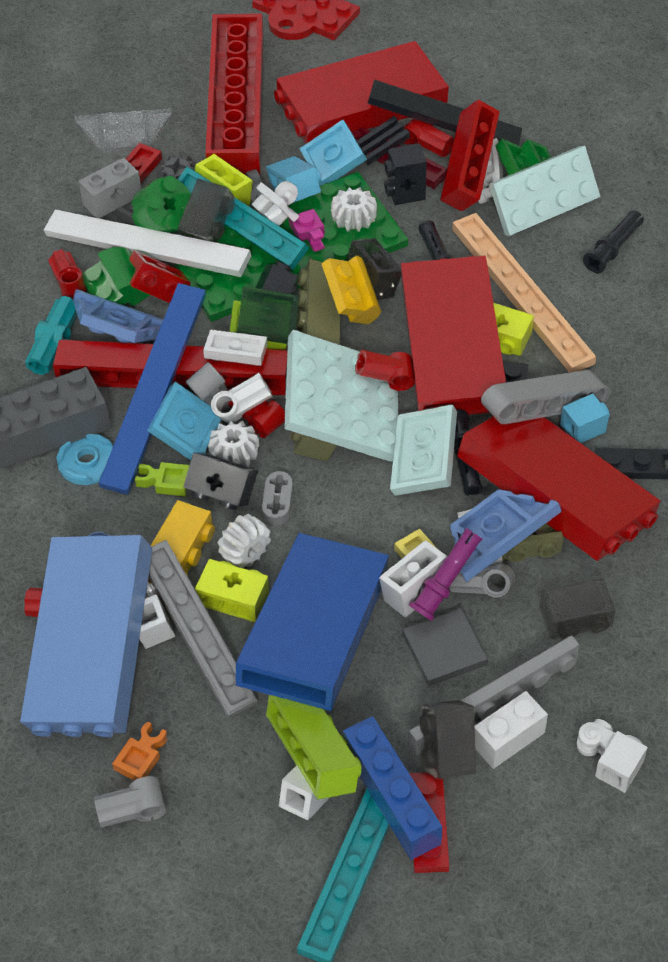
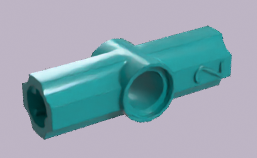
M61 296L60 299H56L46 320H41L37 324L34 337L35 342L25 360L26 368L35 374L44 375L49 373L54 363L59 340H70L71 327L77 317L74 302L70 297Z

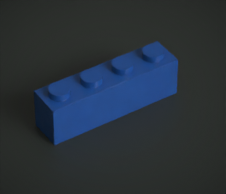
M372 716L343 730V737L347 742L348 748L354 757L356 756L360 761L361 780L410 860L441 845V823L375 718Z

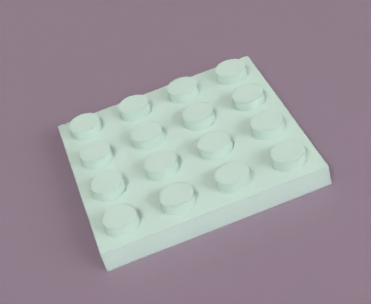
M292 330L288 336L284 429L383 460L393 461L398 418V391L391 389L387 381L356 374L355 364L360 353L359 351Z

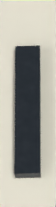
M375 79L367 102L368 104L456 132L460 113L464 110L463 108ZM498 120L494 139L497 138L498 141L504 139L519 146L522 128Z

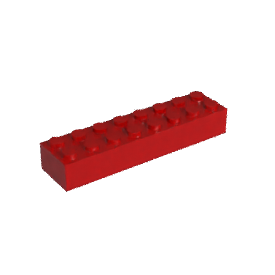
M262 13L212 14L206 158L215 154L244 175H246V172L254 169L260 175L264 49Z

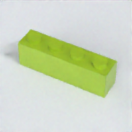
M269 695L266 716L317 800L355 793L358 777L361 776V764L356 756L354 757L348 748L343 735H340L335 728L331 716L327 715L324 709Z

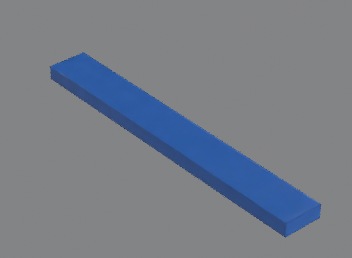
M180 283L177 284L100 478V488L129 495L138 472V466L142 462L152 436L147 430L172 385L205 300L206 291L204 289Z

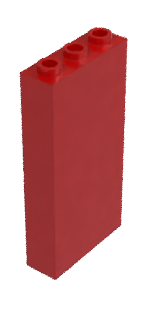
M412 41L277 78V90H274V98L277 105H281L284 109L286 119L293 123L297 136L301 137L305 144H307L341 120H344L350 131L353 132L358 131L362 127L370 129L380 126L394 116L398 120L409 118L367 103L374 79L445 103L448 102L449 86L417 42Z
M486 255L401 263L402 288L415 380L417 410L421 411L453 405L456 410H465L469 415L490 413L482 405L481 398L488 388L496 384L506 383Z
M493 416L463 435L457 457L501 490L510 491L515 495L534 496L535 502L549 504L550 500L557 501L562 512L546 524L557 532L561 531L566 539L596 561H599L607 554L613 555L621 544L626 541H633L641 530L651 528L658 518L656 512L661 502L658 498L545 417L501 424Z

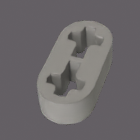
M273 472L265 481L262 511L263 519L270 525H282L290 517L293 483L291 476L286 472ZM277 483H283L281 493H276L275 487ZM275 503L280 504L278 514H272Z

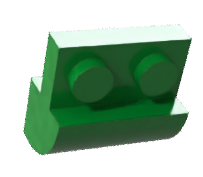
M501 139L495 146L500 155L499 159L509 175L552 158L546 146L529 139L522 146Z
M112 247L99 252L98 256L101 261L82 273L89 293L121 305L129 302L131 306H135L150 296V294L133 288L130 285L136 268L129 260L132 252L127 248Z

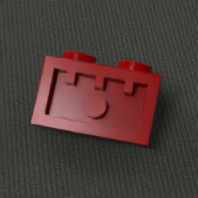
M136 250L133 251L129 258L136 268L130 285L168 303L171 302L178 283L188 286L191 283L181 270Z

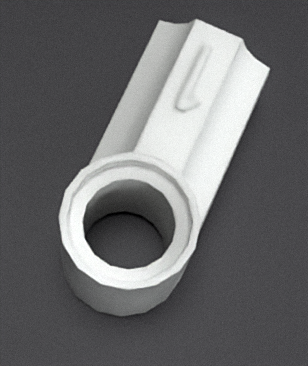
M258 373L229 391L218 392L211 400V408L224 422L229 423L231 419L234 423L245 412L273 396L263 377ZM228 401H233L232 410L228 413H222L223 405Z

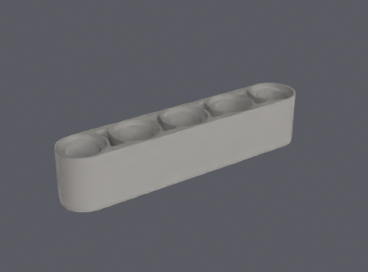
M582 370L496 384L484 392L481 403L498 422L509 424L562 414L563 406L590 394H594L600 403H605L610 396V389L592 371Z

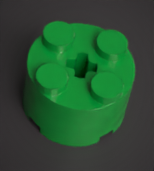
M173 176L162 177L146 185L134 195L131 206L133 205L134 213L132 218L137 227L174 234L190 223L197 204L183 183Z

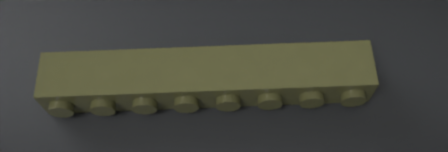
M309 259L305 269L301 268L296 283L300 285V290L296 298V306H299V312L295 319V327L298 328L299 332L340 345V314H338L321 265L323 262ZM293 431L290 434V439L294 441V454L328 461L337 447L335 444Z

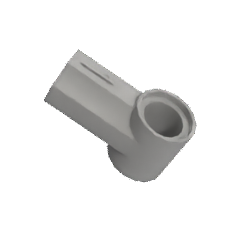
M209 362L186 381L195 394L210 406L214 395L221 391H229L223 384L225 380ZM228 402L223 405V412L229 408Z
M500 563L486 567L466 582L460 571L450 586V592L488 594L495 598L502 597L514 584L515 574L511 567ZM492 574L502 575L505 578L506 585L504 587L496 586L492 582Z
M153 776L136 779L129 785V788L94 797L101 828L132 819L147 822L151 821V817L154 820L159 819L166 813L159 780Z

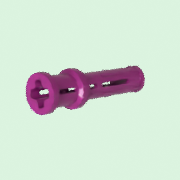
M465 528L463 534L434 577H429L424 581V589L415 602H410L409 606L433 621L435 618L433 614L444 598L448 599L450 596L449 587L483 539L468 528Z

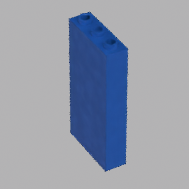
M298 533L236 662V686L332 711L381 593L379 577L388 570L389 555Z

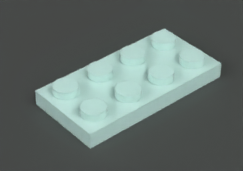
M578 146L489 184L506 236L513 235L600 197L585 146Z

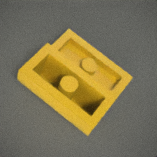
M355 256L349 261L328 258L321 264L338 314L348 315L350 322L370 324L379 317L381 309L361 257Z

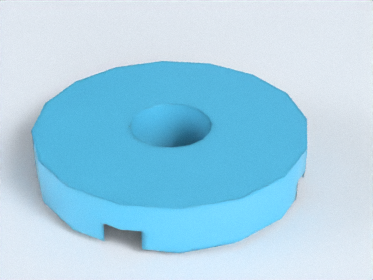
M88 434L86 438L73 443L70 441L66 442L59 448L56 457L59 472L66 480L74 484L90 485L98 483L112 451V443L109 439L98 434ZM90 454L94 456V459L90 462L83 463L79 461L83 455Z

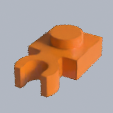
M145 723L141 728V739L137 741L130 737L112 763L113 770L134 781L141 777H147L160 759L159 751L155 749L165 745L167 741L166 730L162 729L158 736L150 737L149 735L153 730L152 723Z

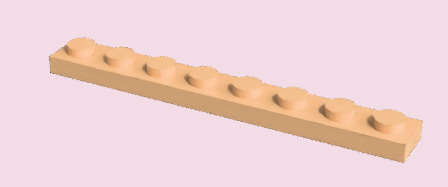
M474 213L454 221L452 225L454 233L473 256L486 255L490 277L517 310L534 315L533 329L569 373L581 371L595 365V354L478 214Z

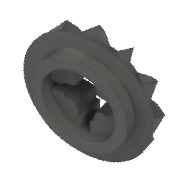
M180 154L177 158L169 156L168 160H160V166L156 167L157 179L167 176H173L178 179L186 167L195 171V164L197 162H193L190 156L182 158ZM177 167H180L181 169H179V172H177V175H175L174 171Z

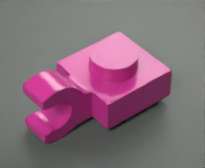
M314 209L299 213L300 217L295 222L289 219V226L299 240H308L314 252L325 249L321 241L324 238L323 234H325L324 225Z

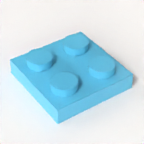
M341 120L299 148L307 163L318 169L321 176L320 186L337 180L367 160L344 120Z
M175 382L170 386L147 431L191 460L193 452L206 451L211 431L217 429L221 419L212 411L210 405Z

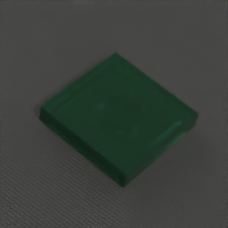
M243 286L236 333L267 337V341L288 344V336L292 330H296L299 296Z

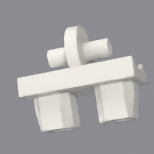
M290 181L281 182L276 187L275 192L262 182L256 187L261 195L251 205L262 216L278 226L287 217L293 222L300 217L287 206L297 198L298 189Z

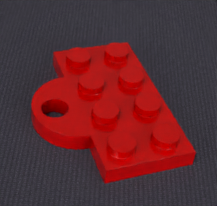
M345 0L252 1V8L269 14L268 23L270 31L275 36L285 40L303 39L310 36L313 32L335 40L360 14V6ZM289 26V27H291V28H289V29H282L281 27Z

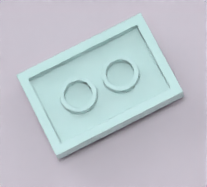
M453 405L398 415L390 490L395 496L451 486L457 410Z

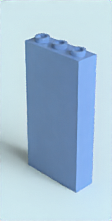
M141 535L51 537L20 720L23 725L31 730L33 735L49 737L52 732H57L70 737H81L82 733H93L100 737H112L113 733H126L152 547Z

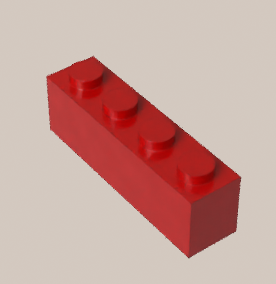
M479 99L460 113L440 201L459 211H464L480 200L500 113L499 110Z

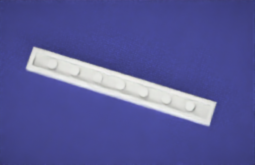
M54 210L44 228L46 236L105 249L124 247L132 253L136 250L157 260L237 277L242 276L251 258L249 249L60 210Z

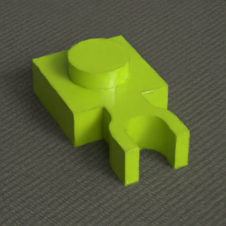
M161 462L160 468L154 469L149 465L139 464V474L147 476H136V487L147 488L153 485L158 494L186 497L187 488L183 486L189 465Z

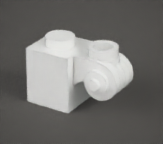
M149 581L147 582L139 638L145 649L175 637L166 610L156 594L155 587Z
M601 719L583 724L579 729L576 743L578 751L584 756L601 754L595 777L624 793L644 763L648 748L634 736L624 735L619 731L613 732L610 724Z

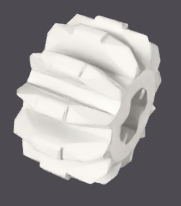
M348 187L347 191L339 190L338 195L333 197L331 217L337 223L338 228L345 227L347 232L351 229H356L359 232L361 227L369 228L371 222H375L377 202L371 196L370 191L362 192L361 187L356 190Z
M230 419L227 426L219 423L217 430L211 431L208 444L209 453L249 467L250 460H255L258 455L259 438L255 435L253 427H246L243 420L238 424H234Z
M249 514L245 516L239 515L235 522H229V527L222 531L223 537L218 541L220 546L218 552L227 562L236 567H251L255 560L259 561L261 554L267 551L265 547L271 541L269 538L270 530L254 516Z

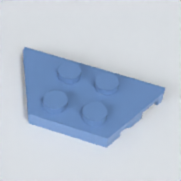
M78 289L75 290L73 302L81 325L89 327L90 331L113 335L118 341L124 343H137L156 339L164 319Z
M498 489L453 522L450 527L455 544L465 528H468L483 539L461 569L463 579L468 582L562 512L559 503L554 500H550L549 504L535 502L534 496L515 495L510 491Z

